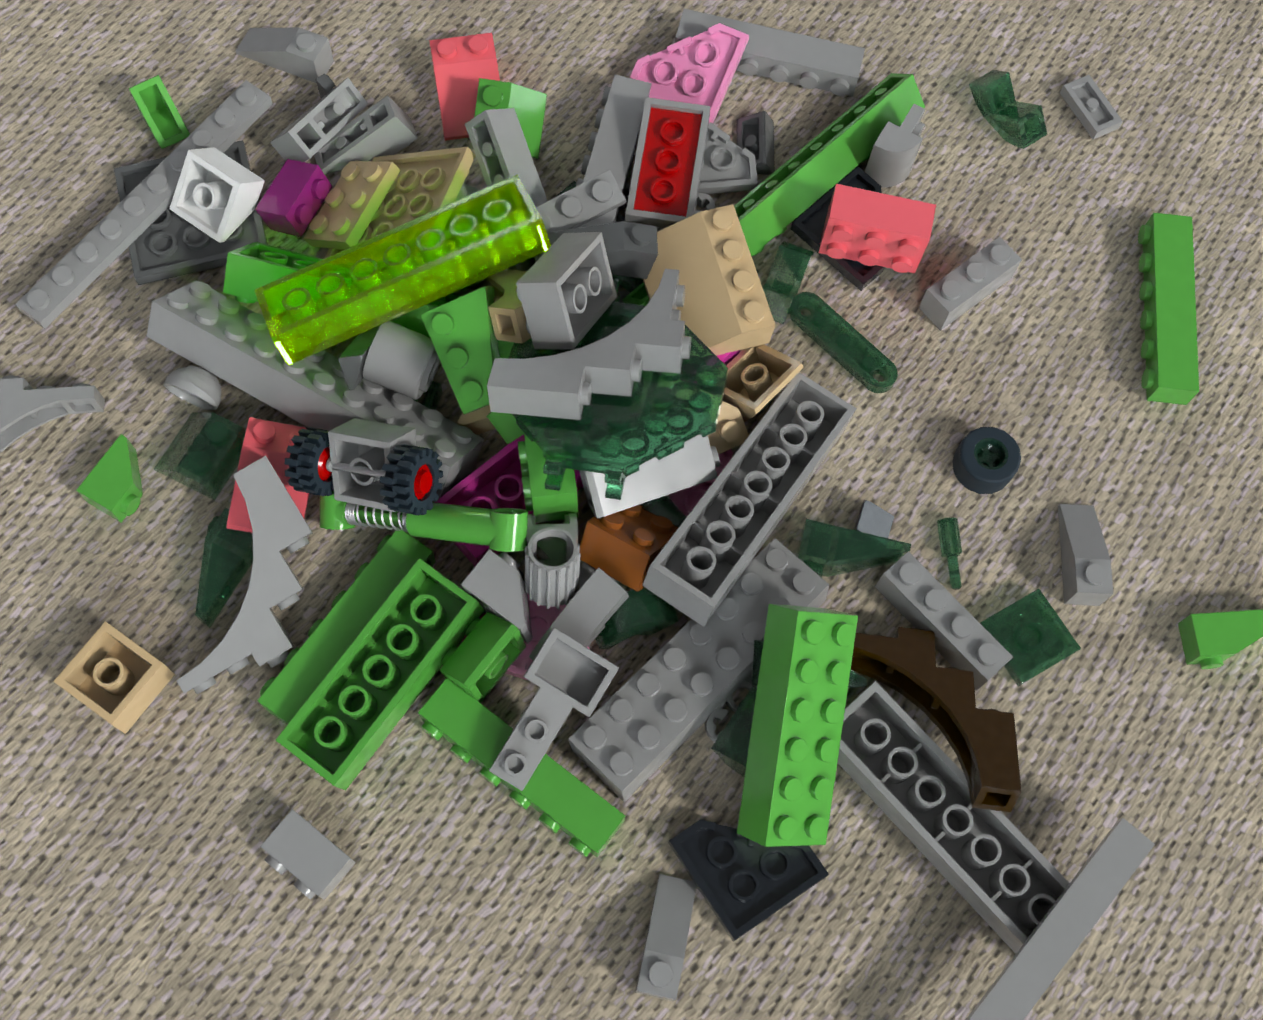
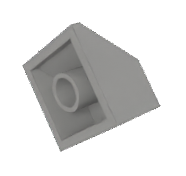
M489 549L461 586L465 592L478 600L486 613L490 612L515 625L519 629L523 641L529 644L533 637L528 595L525 593V583L522 579L524 574L518 569L520 565L508 554L502 552L498 556Z

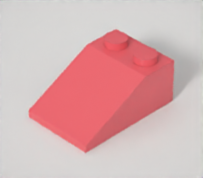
M492 33L429 40L445 141L469 138L465 123L475 116L479 78L500 81Z
M249 417L237 471L266 456L305 519L310 494L296 491L293 489L294 486L289 485L287 481L291 477L285 476V470L289 468V465H285L284 462L285 458H290L291 454L286 452L288 445L294 446L291 439L294 435L299 436L298 431L306 428ZM235 480L226 528L252 533L246 502Z

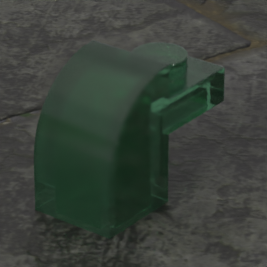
M645 587L638 592L635 590L627 591L629 596L627 600L605 623L606 627L595 638L598 648H611L634 635H652L678 622L674 607Z

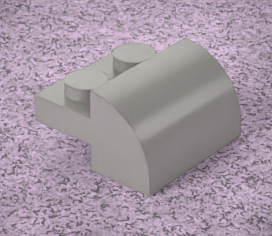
M913 104L900 127L888 121L873 146L865 172L883 188L902 183L911 172L923 140L920 136L925 127V124L921 122L925 109L916 104Z

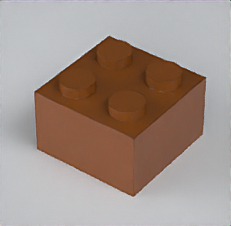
M640 504L605 517L596 518L595 516L587 521L580 544V560L596 569L600 568L608 576L638 592L644 588L642 585L651 563L679 527L673 525L669 519L663 516H656L643 509Z

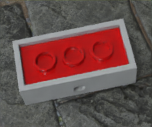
M645 98L625 222L657 226L658 232L695 214L711 106Z

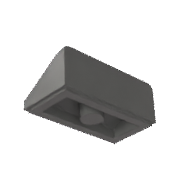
M766 111L737 119V145L742 149H748L755 155L757 174L771 175L775 171L773 120Z
M380 326L363 328L338 358L349 390H354L363 379L366 357Z

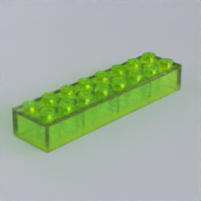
M516 174L259 287L254 291L271 339L289 366L541 254L551 247V243L541 215L520 177Z

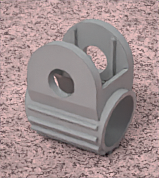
M568 513V515H565V524L536 525L535 516L528 514L527 546H525L524 550L525 593L529 594V600L536 602L537 606L543 605L547 609L550 607L559 609V606L567 605L575 596V593L579 591L580 545H578L576 513ZM546 537L564 539L565 559L537 560V542Z

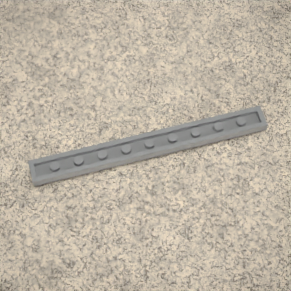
M247 80L242 83L15 304L17 308L42 328L46 329L171 205L188 150L215 147L224 153L273 105L271 97Z

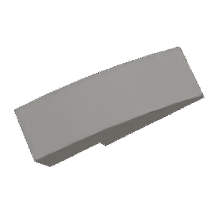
M598 568L555 619L531 652L529 658L534 660L553 628L587 648L606 627L605 623L629 597L627 591Z

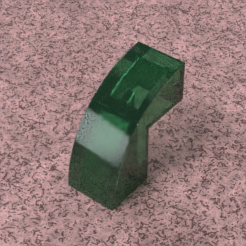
M991 70L969 84L973 98L983 117L1010 144L1025 149L1048 135L1042 106L1015 100L1009 72Z
M786 241L779 245L767 281L762 286L773 319L781 324L785 323L814 255L813 251Z

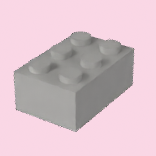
M602 232L563 233L516 282L517 296L522 302L526 317V328L531 335L534 349H574L617 297Z

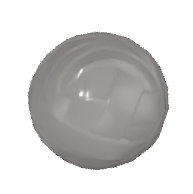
M190 365L172 371L165 379L164 387L168 391L199 408L216 410L221 402V384L217 377L200 366Z

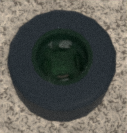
M995 427L977 428L970 431L956 449L952 460L953 471L958 481L968 490L978 494H993L1002 490L1018 472L1021 463L1020 448L1015 439L1004 430Z

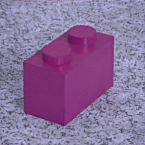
M287 159L255 210L271 230L301 237L333 186L319 165Z

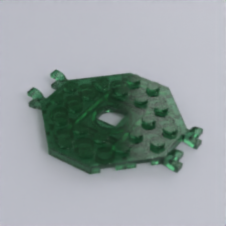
M612 277L617 294L616 299L574 349H534L532 338H530L523 344L514 342L508 359L551 356L582 348L609 336L623 327L645 306L619 302L620 293H617L620 277ZM685 325V336L691 337L690 358L682 360L680 374L642 370L640 382L634 381L631 397L592 393L590 405H583L580 420L519 414L512 415L516 418V424L531 442L535 441L543 451V457L546 459L543 474H547L545 489L560 491L566 468L605 474L604 481L608 483L605 498L621 500L626 477L639 471V465L655 457L661 460L684 448V442L698 435L704 438L716 431L728 379V367Z

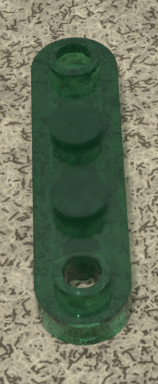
M802 292L793 298L789 310L791 320L863 386L874 393H885L893 387L898 376L894 363L818 295L811 292ZM806 309L811 312V315L805 316L800 311ZM879 374L883 377L884 380L877 381L874 379L873 375Z

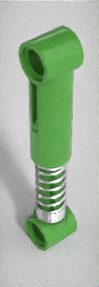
M332 491L330 496H320V527L343 530L355 528V525H362L381 529L387 528L389 530L395 529L396 531L403 530L415 537L486 545L495 551L516 552L525 550V546H527L528 511L518 508L487 509L432 502L434 507L431 510H427V514L418 516L337 501L334 499V491Z

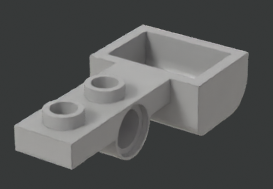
M553 628L523 676L539 686V689L519 718L489 771L523 791L572 708L590 717L619 667Z

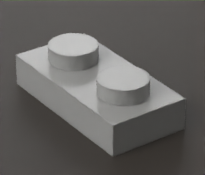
M1090 75L1063 85L1060 91L1061 96L1092 140L1119 129L1123 122Z

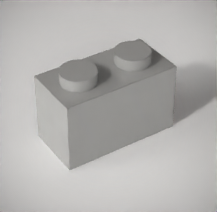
M293 809L260 846L269 854L265 861L281 875L288 870L298 878L293 885L309 899H312L316 894L325 900L356 863Z

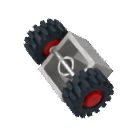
M353 418L330 431L312 427L301 429L298 431L299 436L294 435L291 439L294 446L288 445L286 451L291 454L290 458H285L284 464L289 465V468L285 470V476L291 477L287 482L290 486H294V490L299 492L330 496L332 491H334V499L337 501L419 516L427 514V510H431L434 507L432 501L437 502L439 495L436 493L437 489H442L443 483H439V478L443 477V471L439 470L442 466V461L437 459L439 455L433 449L416 445L415 428Z

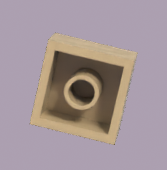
M105 621L53 682L126 734L175 674L165 664Z

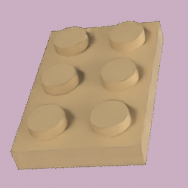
M350 161L342 169L341 177L333 190L327 194L320 212L310 222L309 230L303 239L313 247L354 250L401 170L393 162Z

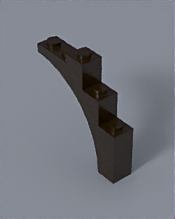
M898 627L894 638L856 633L851 670L874 678L899 692L921 709L940 729L958 757L967 780L972 808L1011 813L1022 792L1014 713L976 708L973 671L958 670L952 667H936L935 634L933 631Z

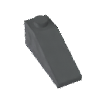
M621 221L546 233L545 252L563 233L602 232L612 275L647 279L658 256L657 226Z

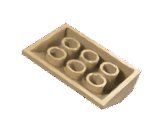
M733 204L698 212L657 232L658 256L647 279L642 280L650 301L659 287L664 270H679V285H685L684 306L677 307V310H681V321H685V336L691 337L690 358L683 359L682 364L770 342L775 322Z

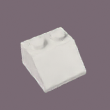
M215 147L191 149L187 152L169 209L219 243H222L255 210L265 180Z

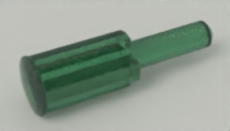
M954 517L943 518L937 521L941 556L947 557L950 585L953 590H957L962 587L958 556L962 553L958 519Z

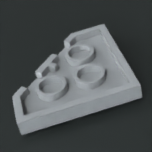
M710 122L698 192L717 194L752 191L758 186L755 155L746 148H740L730 140L729 135Z

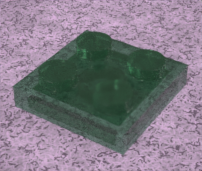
M1040 589L1035 590L980 623L1013 656L1004 666L1018 687L1081 649Z

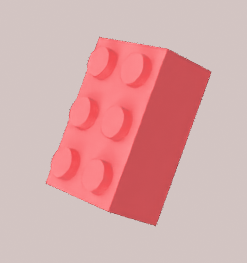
M836 184L825 218L818 253L828 255L834 259L844 258L858 261L867 266L877 265L891 268L899 273L910 272L915 274L930 241L936 205Z

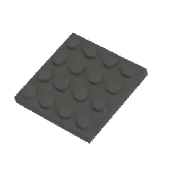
M244 141L234 142L224 154L251 171ZM166 157L114 168L120 202ZM169 206L129 246L134 278L138 285L226 266L228 252L253 242L268 245L263 220L256 210L244 220L225 242L219 243L171 211Z

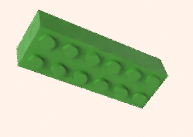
M419 558L277 737L276 741L333 786L346 791L441 668L442 660L446 653L452 647L458 646L470 624L480 617L485 610L478 600Z
M769 604L737 834L762 846L826 845L858 621L857 615L826 608Z

